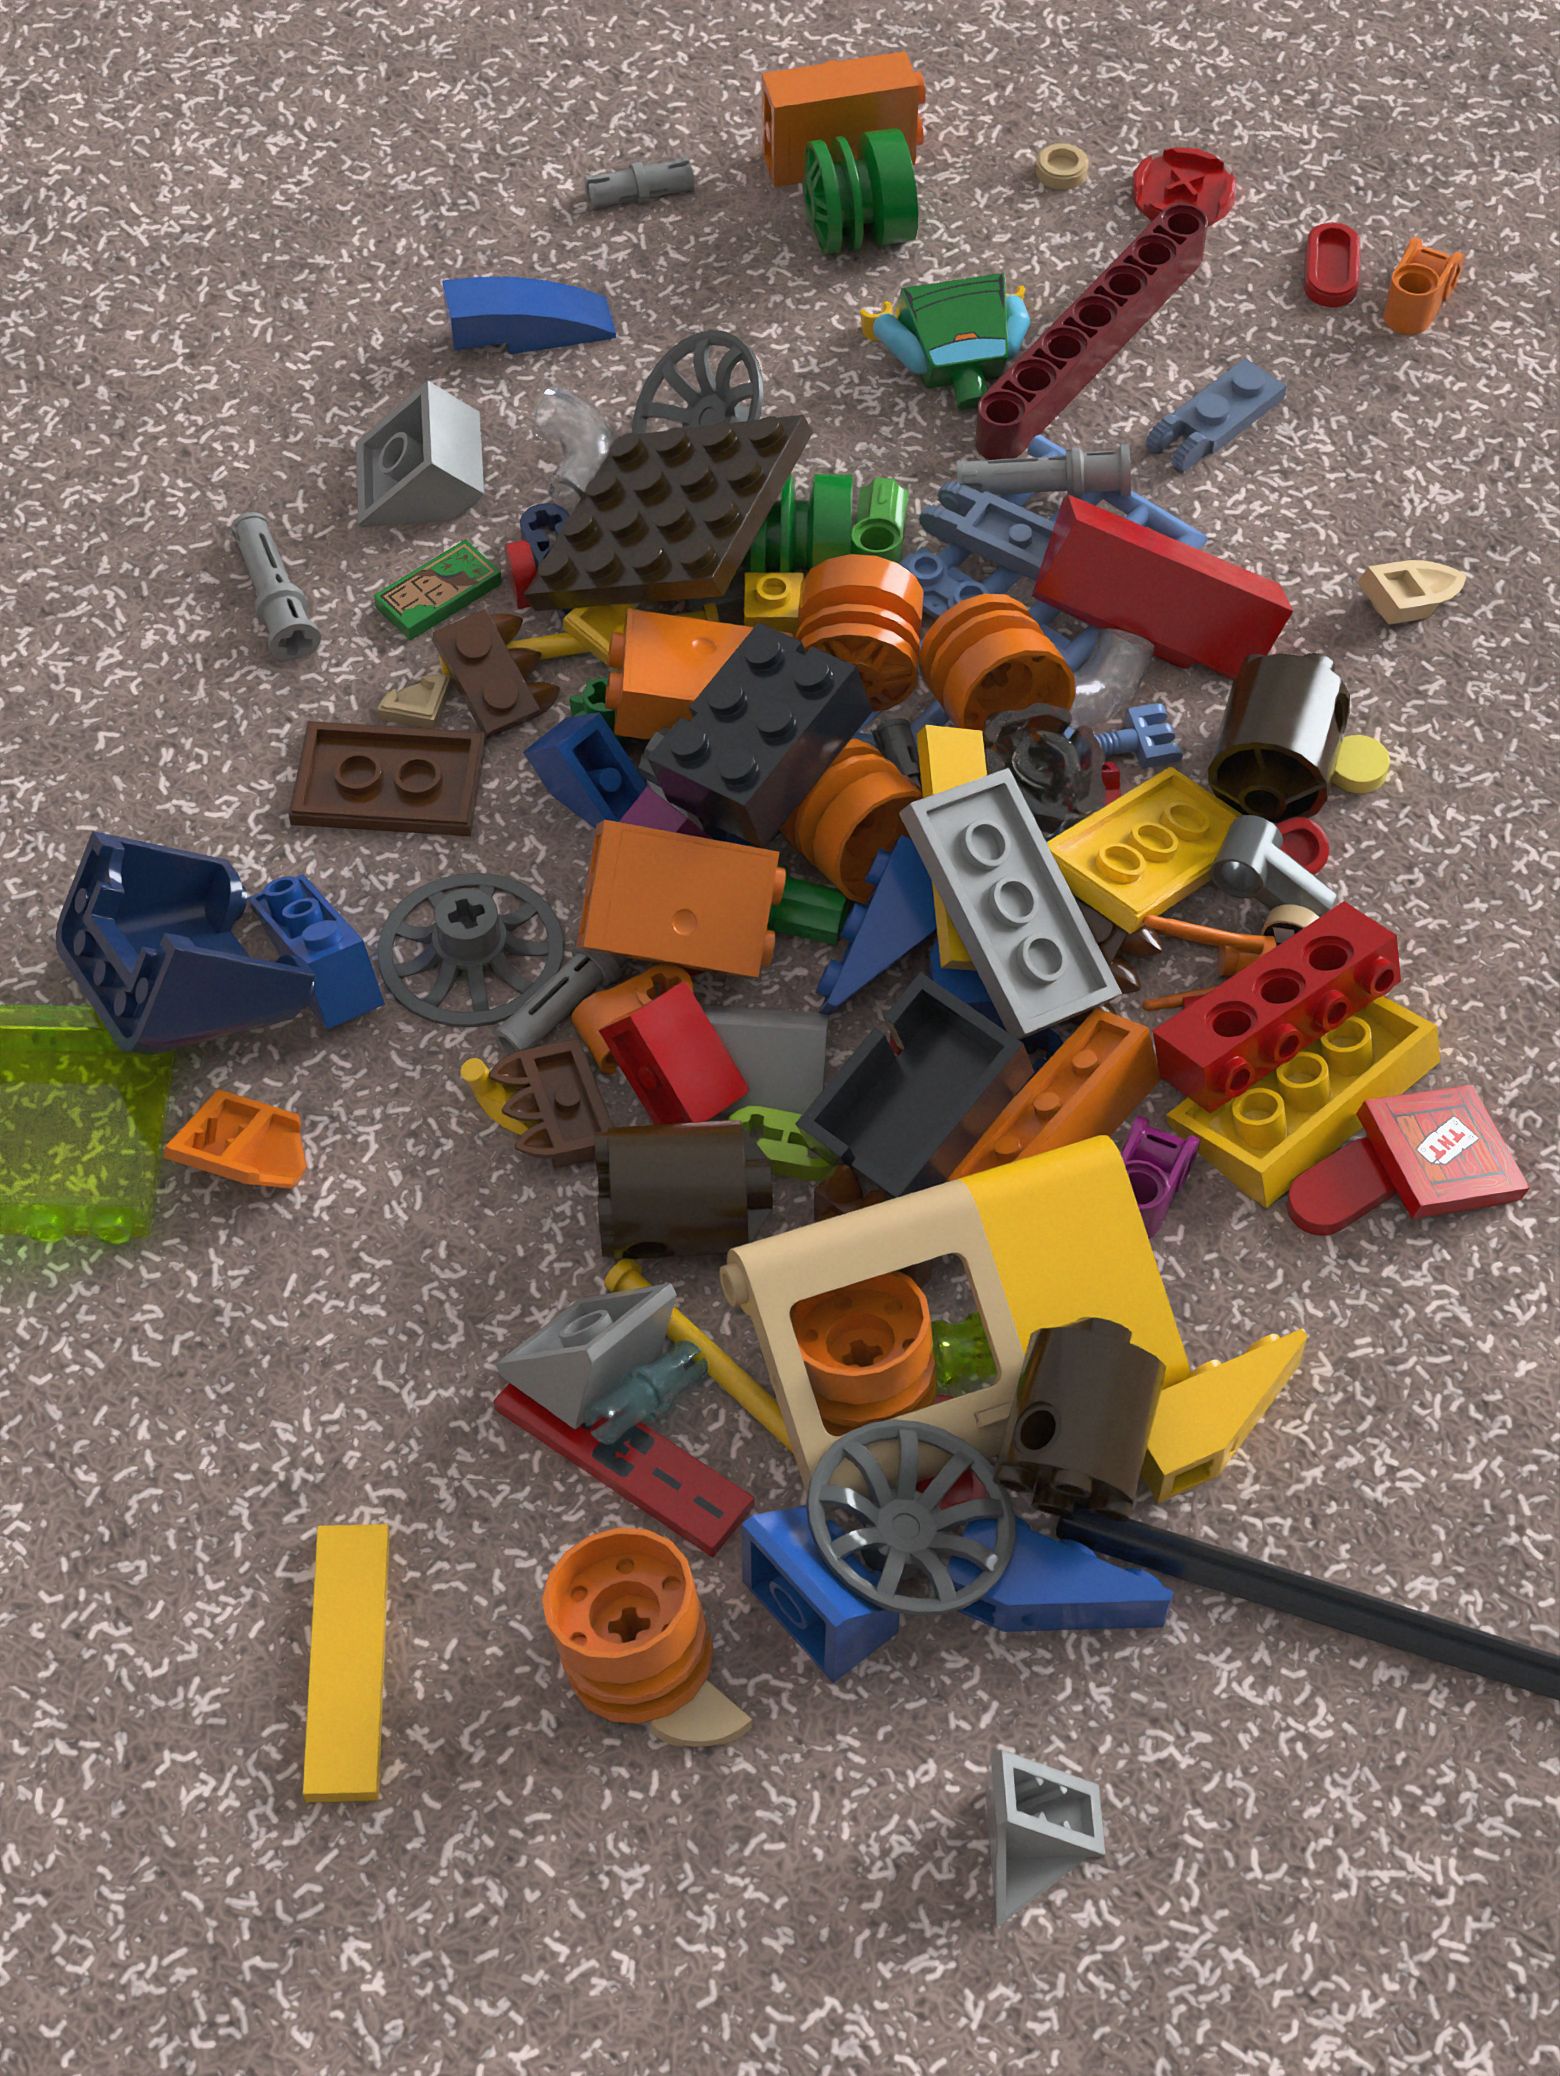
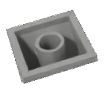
M704 1005V1013L749 1088L746 1095L715 1116L730 1117L738 1109L747 1106H762L804 1114L824 1089L830 1015L816 1012Z
M667 1283L580 1298L495 1365L501 1377L576 1429L644 1374L660 1357L677 1294L672 1284Z

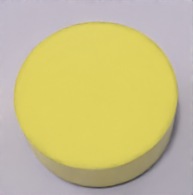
M1350 735L1343 737L1332 782L1339 788L1351 793H1368L1378 789L1384 783L1390 764L1388 751L1379 741L1368 736Z

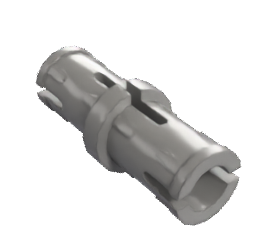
M682 157L668 162L644 166L642 162H635L629 164V169L585 176L584 186L587 199L591 200L589 204L593 211L612 205L636 201L641 205L649 203L651 198L694 191V177L688 157Z

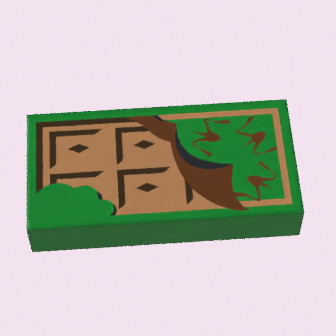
M465 539L374 595L375 608L411 641L502 584L501 572Z

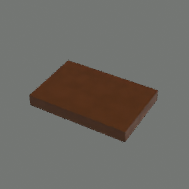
M308 721L289 811L290 825L471 836L486 747L485 732Z

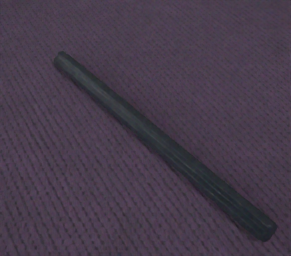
M1075 1506L1071 1517L1059 1516L1056 1536L1060 1540H1073L1093 1551L1560 1701L1559 1655L1131 1518L1127 1522L1107 1520L1092 1514L1086 1508Z

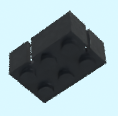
M758 622L689 706L693 719L689 721L680 717L647 759L669 803L764 849L873 711L855 665L815 647H811L806 653L801 641Z
M921 972L883 1017L896 1045L903 1050L896 1058L885 1034L874 1027L795 1123L811 1151L833 1167L838 1164H846L856 1179L861 1181L868 1193L872 1190H881L889 1200L945 1183L1034 1073L1025 1046L1021 1041Z

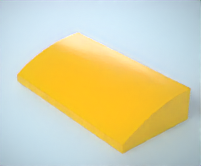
M1384 996L1379 997L1345 1020L1340 1027L1323 1035L1300 1051L1291 1061L1280 1065L1251 1085L1242 1095L1232 1098L1211 1114L1187 1097L1166 1114L1167 1122L1180 1138L1186 1140L1191 1135L1201 1139L1198 1153L1248 1197L1267 1209L1290 1189L1296 1177L1330 1156L1363 1128L1356 1113L1364 1100L1402 1095L1440 1063L1437 1025Z

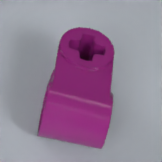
M1138 1115L1128 1133L1121 1156L1136 1201L1142 1204L1138 1205L1148 1238L1151 1239L1159 1231L1176 1193L1181 1192L1194 1165L1201 1139L1191 1135L1186 1140L1150 1127L1149 1119Z

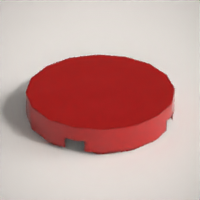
M1175 147L1165 149L1163 156L1152 159L1151 154L1144 158L1133 172L1131 197L1137 209L1151 221L1170 205L1187 203L1202 209L1208 217V226H1211L1226 217L1234 205L1236 178L1232 171L1229 175L1224 170V162L1213 154L1196 148Z

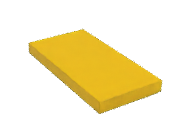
M1168 767L1046 843L1071 892L1126 932L1132 934L1144 926L1143 920L1145 916H1159L1212 880L1210 876L1211 866L1226 833L1235 818L1243 815L1175 768Z

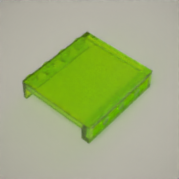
M0 1004V1234H22L30 1239L44 1243L60 1241L64 1235L92 1236L96 1240L108 1244L124 1243L130 1237L150 1236L177 1049L149 1056L122 1051L92 1006Z

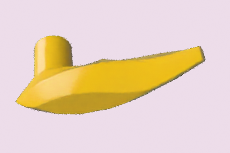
M471 1058L462 1065V1078L470 1086L471 1091L483 1110L499 1125L522 1135L529 1128L538 1124L521 1122L502 1114V1108L505 1103L519 1091L489 1079L490 1070L481 1059Z

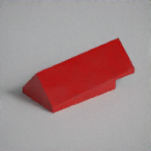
M1069 494L1062 500L1031 597L1177 667L1187 669L1194 662H1197L1232 680L1238 674L1241 662L1245 657L1251 654L1268 655L1293 613V609L1279 583Z

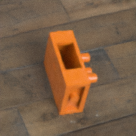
M906 51L844 61L829 60L824 64L762 73V154L774 187L803 182L805 145L808 141L822 139L827 144L830 152L831 141L835 137L843 136L848 141L854 158L857 159L859 139L863 133L898 127L903 132L912 163L913 165L916 164V146L923 145L924 142L923 125L918 113V105L925 103L926 89L922 73L920 71L914 72Z
M628 609L623 633L612 631L608 652L607 667L618 669V673H609L605 695V708L615 710L614 735L651 740L655 732H659L664 726L671 729L680 717L691 721L693 717L689 706L754 627ZM781 632L793 637V633Z
M603 820L596 824L575 949L659 964H673L682 968L744 979L759 978L760 967L768 968L771 963L775 945V931L767 930L770 906H778L780 904L785 886V869L777 867L780 852Z

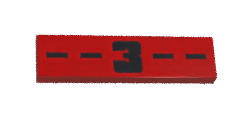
M510 1382L494 1399L495 1411L712 1558L754 1508V1497L611 1401L578 1428L574 1429Z

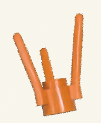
M1147 915L1143 920L1145 926L1154 928L1158 934L1219 947L1217 960L1219 976H1229L1231 978L1277 947L1275 937L1231 933L1153 915ZM1218 986L1149 999L1143 1002L1142 1008L1146 1011L1181 1007L1183 997L1206 995Z

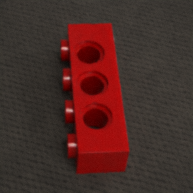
M1343 901L1154 1029L1152 1032L1160 1077L1211 1114L1232 1098L1242 1095L1258 1080L1280 1065L1291 1061L1300 1051L1329 1031L1340 1027L1349 1017L1375 999L1386 995L1394 986L1400 983L1397 935Z

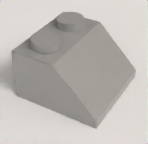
M426 381L356 442L358 525L365 527L452 521L465 509L473 507L480 497L484 495L479 411L430 381Z

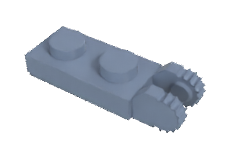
M1244 358L1175 412L1167 414L1162 418L1161 422H1157L1153 429L1149 431L1150 433L1145 442L1147 443L1146 447L1155 454H1158L1180 436L1185 435L1188 439L1179 445L1171 460L1173 461L1172 465L1183 473L1206 454H1214L1285 398L1287 386Z
M953 480L944 483L936 495L941 506L945 509L935 506V504L932 506L929 504L919 514V524L932 537L935 536L946 544L955 542V544L1035 581L1037 580L1055 522L987 491L981 493L966 485L962 486L959 482L955 483Z

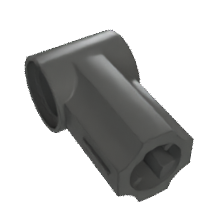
M1243 815L1235 818L1211 866L1210 876L1213 883L1230 896L1237 898L1255 897L1270 910L1280 905H1298L1311 910L1319 917L1327 913L1334 902L1336 894L1331 891V888L1281 850L1283 837L1280 830L1273 823L1258 816Z

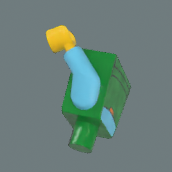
M1004 273L901 288L895 310L896 317L893 315L892 305L889 301L881 303L880 314H870L865 309L860 310L862 332L870 340L881 341L911 373L920 374L926 388L953 385L959 410L978 408V402L988 391L985 380L1002 376L1006 362L1018 355L1030 325V318L1023 302L1025 287L1017 286L1015 294H1006Z

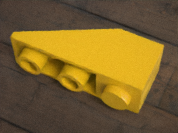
M1303 1328L1281 1338L1277 1334L1267 1335L1254 1342L1243 1355L1222 1364L1218 1360L1206 1362L1195 1368L1184 1381L1161 1390L1141 1471V1476L1157 1503L1219 1476L1299 1367L1308 1337Z

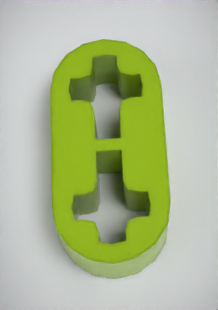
M747 1106L738 1109L728 1119V1121L741 1120V1124L748 1134L751 1133L752 1128L763 1130V1138L759 1139L757 1145L770 1158L772 1174L808 1181H823L833 1168L832 1165L821 1157L820 1159L808 1157V1149L810 1148L795 1124L803 1114L762 1106Z

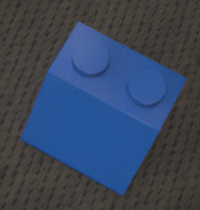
M806 1505L752 1515L741 1524L742 1582L832 1683H835L898 1633L900 1613L892 1612L867 1602L848 1589L828 1569L813 1542L808 1527ZM828 1519L825 1522L832 1541L846 1534L833 1520ZM854 1553L843 1558L859 1576L877 1587L882 1572L877 1569L869 1572L853 1555Z

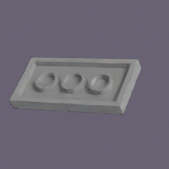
M1009 768L912 802L899 812L945 908L1010 1035L1020 1040L1109 1003L1122 994Z

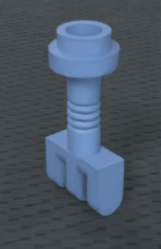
M1161 703L1128 708L1123 719L1125 726L1123 730L1077 737L1072 727L1061 728L1055 731L1054 736L1046 739L1044 744L1048 767L1080 765L1085 760L1135 752L1141 768L1145 769L1180 761L1183 758V753L1178 743H1170L1174 740L1175 733L1170 723H1163L1168 718L1164 705Z

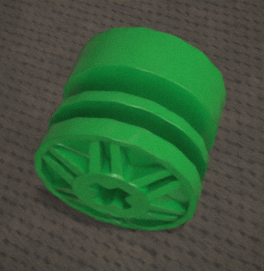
M898 127L863 133L859 139L857 159L854 158L849 143L843 136L835 137L831 141L830 152L827 144L822 139L808 141L804 151L803 197L808 221L817 239L820 240L818 244L824 256L840 252L842 235L850 252L859 250L862 246L864 224H867L870 235L878 247L912 242L916 239L918 230L917 187L909 148L903 132Z
M790 474L782 488L781 499H776L743 559L747 572L767 573L768 568L780 569V573H794L795 569H807L808 574L810 569L827 559L850 555L852 474H814L808 500L796 499L792 474Z

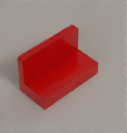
M685 982L674 985L644 1006L616 1018L598 1030L654 1125L707 1122L749 1091L748 1085L690 987Z

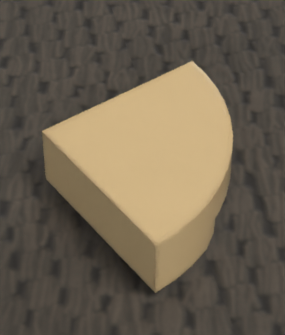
M426 675L421 677V682L407 686L398 692L397 689H393L377 708L378 719L427 729H436L452 687L451 675Z
M707 1679L691 1701L669 1716L652 1720L650 1723V1732L668 1744L678 1747H706L720 1744V1746L729 1744L739 1739L752 1728V1718Z

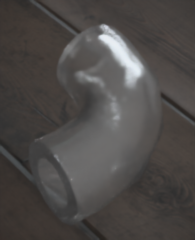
M554 385L547 389L538 401L532 420L533 431L536 436L551 442L562 452L561 461L546 480V488L557 505L573 513L585 493L587 484L597 475L607 459L609 448L616 438L601 410L573 391L559 385Z
M1101 629L1098 632L1094 648L1086 664L1073 672L1075 675L1076 696L1068 717L1059 726V729L1072 727L1074 731H1079L1112 719L1136 695L1151 664L1155 651L1154 644L1128 632L1115 629Z

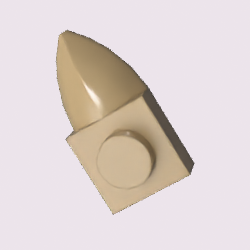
M1407 560L1368 566L1357 583L1372 602L1375 611L1390 625L1429 618L1439 604L1451 600L1460 592L1464 586L1466 575L1461 571L1440 563L1424 560Z

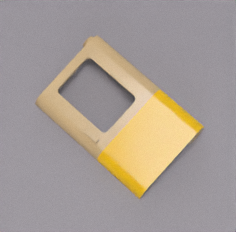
M1099 1135L729 1250L727 1253V1265L721 1266L719 1272L722 1289L731 1306L740 1305L743 1311L752 1318L769 1372L770 1382L779 1404L807 1495L809 1482L821 1457L834 1442L846 1434L840 1436L830 1435L823 1426L790 1320V1308L797 1301L946 1254L957 1255L964 1265L995 1362L997 1378L989 1387L889 1420L917 1421L939 1427L965 1440L986 1459L998 1456L1031 1333L1040 1328L1059 1327L1077 1321L1082 1317L1102 1318L1128 1328L1132 1332L1130 1343L1157 1356L1166 1366L1162 1390L1186 1379L1190 1374L1188 1359L1124 1161L1113 1140L1107 1135ZM898 1439L876 1441L865 1445L864 1447L877 1459L887 1478L890 1489H894L899 1466ZM918 1441L919 1460L916 1483L936 1477L953 1455L936 1446ZM845 1457L833 1471L827 1485L849 1488L870 1499L868 1486L860 1470ZM824 1505V1514L841 1509V1507Z

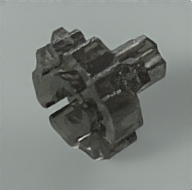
M1038 702L1032 703L1022 710H1004L989 714L984 720L985 730L982 736L987 775L1006 768L1010 769L1043 837L1049 838L1053 836L1060 826L1067 830L1084 820L1090 812H1097L1105 807L1106 788L1102 782L1101 774L1102 766L1105 762V753L1094 731L1088 726L1082 725L1078 727L1068 740L1062 737V734L1071 724V713L1065 708ZM1030 733L1040 734L1042 736L1038 741L1033 740ZM994 744L998 748L996 751L994 749L991 750ZM1069 805L1073 806L1070 811L1068 810Z

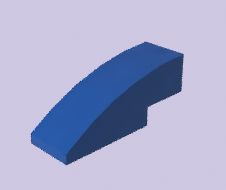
M470 277L442 280L445 313L454 351L507 343L509 355L616 338V331L606 296L580 287L548 280L520 277Z

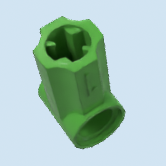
M874 478L869 485L860 487L856 522L851 531V554L878 556L896 563L902 561L909 492L901 488L895 479Z

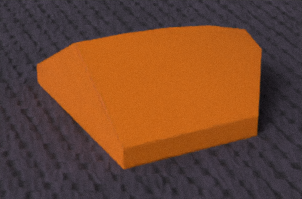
M220 1089L210 1097L173 1137L164 1150L165 1159L249 1185L291 1189L299 1184L307 1167L300 1137L301 1122L299 1114Z

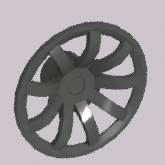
M708 330L695 333L681 340L661 358L645 381L637 400L633 416L632 433H646L648 418H659L680 423L683 429L710 426L719 422L735 423L759 420L763 403V377L759 361L753 350L742 339L725 331ZM712 345L725 346L730 350L725 353L719 362L716 378L714 379L708 360L709 351ZM693 351V364L701 391L692 386L676 367L677 362ZM742 360L748 370L750 382L730 388L731 372L735 365ZM664 378L688 403L686 409L652 402ZM751 399L750 409L740 402Z
M486 873L456 874L436 879L419 887L405 897L389 914L381 930L377 948L379 970L386 987L394 998L417 1016L430 1022L450 1027L473 1028L493 1025L505 1021L512 1016L540 987L560 970L564 958V937L560 922L551 906L536 891L521 882L501 875ZM475 886H479V890H478V889H473V888H464V889H458V890L452 891V892L448 893V894L445 895V896H444V894H443L444 891H448V890H452V889H456V888H460V887H475ZM498 889L513 894L526 903L514 913L500 915L498 914L497 905L493 900L494 891ZM426 899L429 900L435 909L436 922L431 926L416 927L403 922L410 912ZM538 914L545 925L549 940L529 942L515 937L509 931L516 929ZM395 936L429 944L425 951L413 960L402 964H394L393 946ZM503 951L515 956L548 957L543 971L535 983L517 972ZM442 960L438 978L430 993L423 1000L409 991L401 981V978L431 969ZM489 965L503 982L522 995L509 1003L489 1009L483 967ZM460 969L467 970L474 1012H459L438 1008L452 989Z
M906 1420L873 1422L851 1430L834 1442L821 1457L809 1482L806 1501L808 1527L815 1547L828 1569L848 1589L867 1602L892 1612L913 1616L942 1615L961 1610L978 1601L997 1584L1010 1562L1016 1540L1015 1514L1007 1489L993 1482L995 1469L981 1453L965 1440L942 1428L922 1422ZM898 1439L899 1466L894 1489H890L887 1478L877 1459L864 1447L865 1445L876 1441ZM918 1441L936 1446L953 1455L923 1494L915 1490L919 1460ZM845 1457L860 1470L868 1486L871 1502L852 1489L827 1485L833 1471ZM969 1468L982 1483L989 1498L971 1500L941 1511L938 1504L960 1476ZM824 1505H833L846 1509L857 1516L864 1529L854 1530L832 1541L825 1523ZM978 1519H996L997 1540L994 1552L975 1540L957 1535H947V1533L962 1524ZM861 1550L866 1564L872 1570L877 1569L882 1572L877 1587L859 1576L843 1558ZM953 1555L968 1559L979 1566L984 1572L970 1585L955 1592L949 1572L938 1557ZM923 1571L933 1586L936 1598H911L895 1595L894 1593L899 1580L910 1579Z

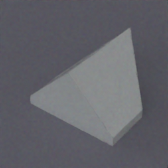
M999 1750L991 1754L985 1789L996 1928L1088 1857H1102L1106 1855L1099 1785L1005 1750Z

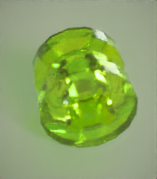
M978 1311L968 1313L963 1322L950 1324L944 1319L931 1321L936 1372L940 1385L943 1388L958 1385L962 1377L975 1374L982 1380L997 1376L995 1362Z

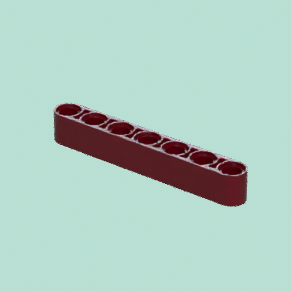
M1187 203L1170 205L1164 209L981 397L978 402L975 447L979 454L989 460L1015 459L1027 449L1032 439L1046 429L1198 269L1203 261L1208 227V217L1202 209Z

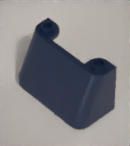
M92 831L59 916L56 929V948L60 958L122 1051L149 1056L291 1020L309 1005L313 996L314 980L316 977L305 960L298 956L283 955L276 962L251 958L231 932L234 922L239 920L245 911L247 891L241 884L238 873L227 859Z

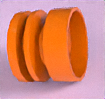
M850 554L827 559L810 569L801 582L798 630L796 631L795 639L803 643L806 653L811 647H815L855 665L872 711L889 710L906 701L917 687L919 638L921 637L924 591L915 575L899 563L878 556Z
M984 593L958 602L941 614L927 631L918 654L920 676L956 728L982 731L984 754L986 756L1010 757L1033 749L1052 736L1068 717L1076 696L1075 675L1050 639L1045 636L1026 607L1021 602L1005 594Z
M851 739L781 826L780 832L847 899L866 904L873 886L864 882V879L877 850L880 847L889 851L900 835L911 839L899 812L910 803L923 799V792L908 776L902 775L897 767L890 760L884 758L881 752L872 744L858 739Z
M895 1270L797 1301L792 1305L789 1312L792 1327L823 1426L830 1435L840 1436L873 1422L886 1421L934 1405L938 1393V1384L933 1354L931 1319L926 1295L911 1277Z
M618 1527L596 1533L567 1550L548 1574L542 1597L546 1623L556 1650L561 1656L562 1666L567 1673L570 1687L587 1710L611 1722L641 1724L669 1716L695 1697L709 1677L714 1647L688 1560L671 1540L647 1529Z

